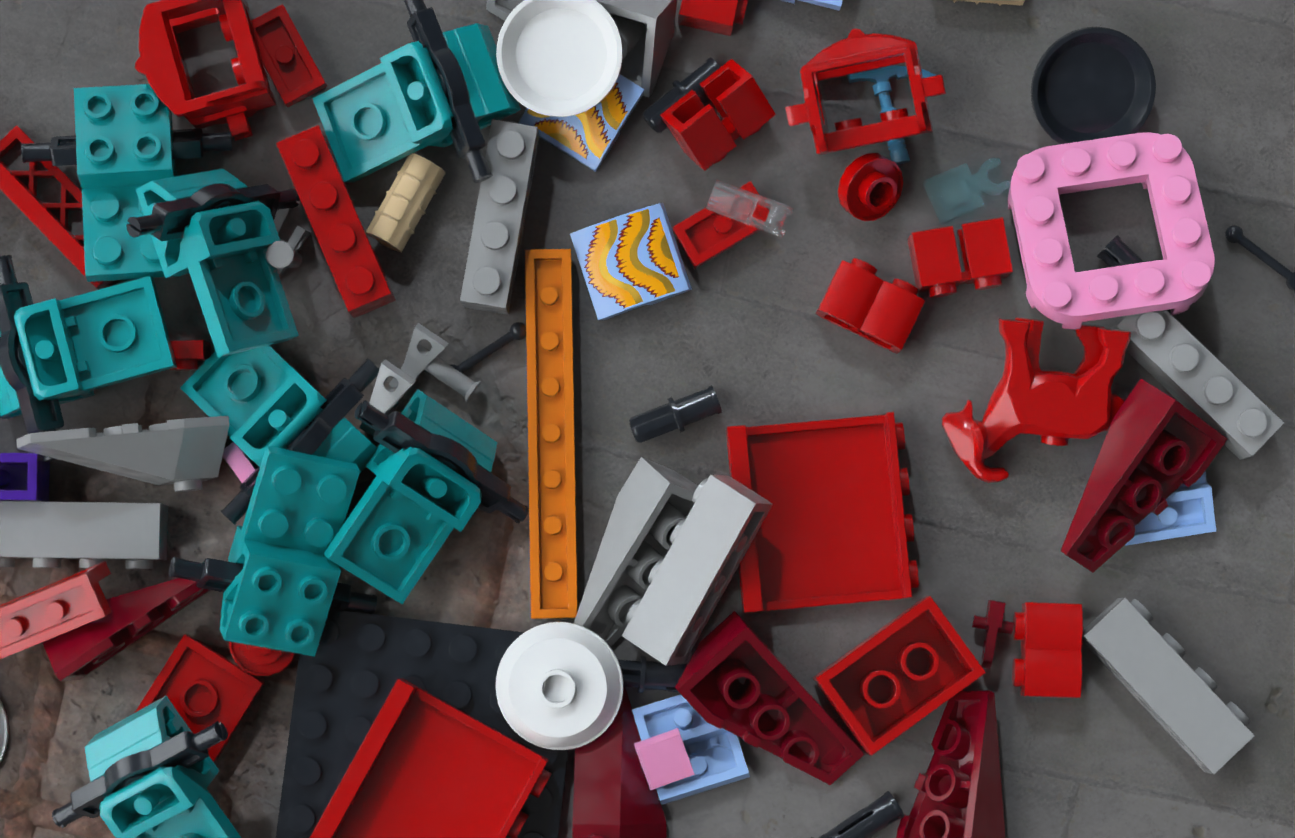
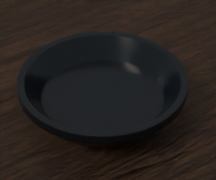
M1106 27L1081 28L1055 41L1039 60L1031 84V102L1035 116L1044 131L1059 144L1137 133L1152 110L1156 94L1154 69L1143 48L1124 33Z

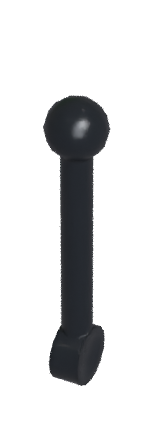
M1232 225L1227 228L1225 236L1229 242H1238L1286 279L1288 288L1295 291V272L1292 273L1246 238L1239 226Z
M521 322L514 323L510 327V332L458 366L455 364L450 366L463 374L514 339H524L526 337V325Z

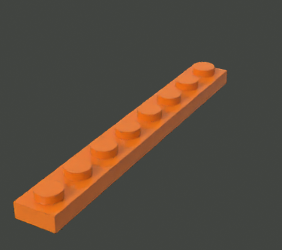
M571 249L525 250L531 619L576 618L578 612L572 253Z

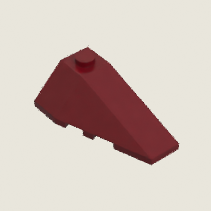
M1140 379L1113 417L1062 545L1061 552L1094 573L1134 537L1137 524L1151 512L1158 516L1169 506L1166 499L1182 484L1190 487L1203 475L1227 441V438L1178 401L1145 380Z
M177 578L106 599L112 611L110 614L42 642L55 675L60 681L81 680L210 590L196 587V581Z
M624 686L622 702L611 725L592 742L575 748L572 838L667 837V822L657 790H650L634 743L640 742L641 738L626 687Z
M990 690L960 691L947 702L931 743L934 754L926 774L919 773L914 788L918 789L919 792L910 815L904 814L905 816L901 818L896 838H1005L995 693Z

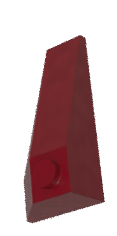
M735 611L699 643L675 686L676 690L707 723L719 729L723 728L741 737L744 742L756 748L760 747L782 758L785 763L828 785L833 784L865 755Z

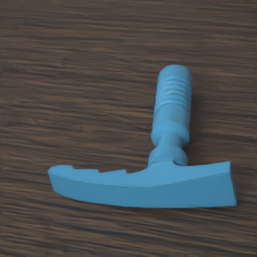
M898 65L847 75L849 83L858 81H871L875 83L872 87L874 95L879 97L882 109L880 113L897 110L892 106L889 94L892 89L888 80L896 77L897 80L909 77L907 66ZM922 69L923 78L936 76V74ZM903 138L886 141L892 161L897 165L910 161Z

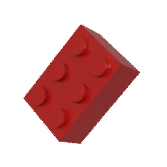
M925 596L812 678L865 752L872 756L986 672L932 597Z

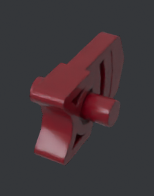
M988 600L986 616L974 615L972 628L986 630L981 657L982 668H991L997 633L1012 635L1014 622L1003 620L1005 602Z

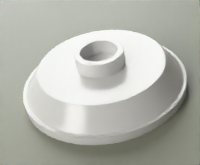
M524 0L508 15L500 30L496 57L502 81L518 102L539 114L552 117H568L588 111L609 94L621 71L623 46L621 35L614 19L596 0Z
M549 622L524 632L506 650L499 664L496 676L498 705L510 727L526 741L552 750L578 748L598 738L613 722L623 697V674L614 651L597 633L584 626L569 622Z

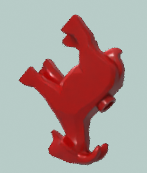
M1018 317L1015 320L999 318V333L1005 341L1006 350L1003 376L990 397L981 421L973 418L971 400H967L961 411L945 413L942 417V427L953 451L976 478L987 483H996L1007 479L1009 476L1008 471H1005L1004 467L986 466L984 462L1007 441L1020 433L1041 435L1040 442L1044 444L1068 446L1069 438L1089 439L1100 432L1108 430L1113 417L1124 403V400L1118 395L1111 394V387L1114 377L1123 366L1126 349L1131 338L1130 331L1104 329V326L1081 324L1080 329H1075V332L1084 346V359L1072 374L1062 371H1042L1040 369L1039 354L1044 321Z

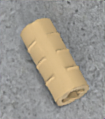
M413 153L408 155L400 171H397L398 175L389 191H386L383 202L379 209L375 211V216L366 230V234L377 242L401 253L411 235L415 234L414 230L422 215L426 214L425 210L433 195L437 194L436 190L445 175V171L430 160Z

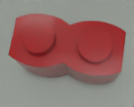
M853 258L851 263L842 260L815 314L886 350L898 354L902 350L925 303V300L917 296L919 289L897 278H894L892 283L882 280L876 276L878 270L874 266L860 259Z
M1022 603V611L1014 612L1013 639L1021 640V659H1013L1012 685L1020 687L1021 696L1081 698L1082 604Z

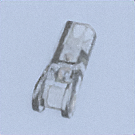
M716 180L706 207L708 210L777 237L785 236L786 231L782 228L787 215H793L794 209L784 203L754 194L720 180ZM757 204L770 209L765 222L753 217Z

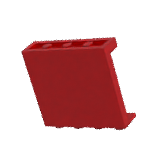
M894 412L875 416L753 427L739 425L726 428L730 477L773 504L738 566L743 613L912 598L911 588L919 587V577L916 560L908 561L907 542L914 541V526L912 515L904 514L902 496L910 494L907 468H899L898 450L905 449V434L903 423L895 422Z
M399 678L310 838H506L507 836L517 838L529 816L521 811L530 794L539 798L552 774L544 769L549 759L407 680Z

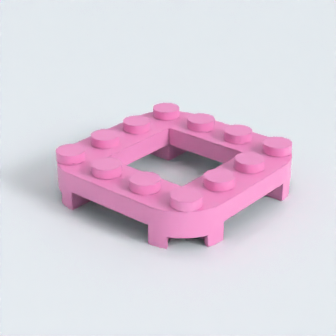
M1143 132L1042 147L1023 155L1018 160L1009 188L1008 209H1011L1027 283L1026 297L1032 309L1036 307L1047 318L1061 323L1063 329H1080L1082 322L1169 309L1171 315L1180 314L1187 311L1190 305L1203 295L1213 274L1215 257L1194 165L1178 137L1172 134L1161 135ZM1142 183L1143 189H1148L1163 260L1075 272L1059 195Z

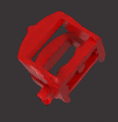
M160 0L147 4L144 7L139 28L140 57L135 62V69L140 74L146 76L157 97L176 116H184L195 128L201 129L215 124L228 123L232 137L234 136L235 141L253 136L248 117L253 116L260 109L276 105V101L270 89L250 19L247 1ZM219 21L226 42L234 40L238 57L232 58L231 64L239 86L195 98L177 33Z
M855 28L850 31L848 38L823 49L806 65L801 67L800 75L805 103L788 106L785 109L789 126L804 123L810 124L816 153L823 155L933 132L927 98L946 94L942 74L923 78L918 48L914 41L888 34H864L860 29ZM906 62L916 115L908 116L907 108L880 113L881 122L863 126L862 117L834 123L836 131L829 133L819 84L820 80Z

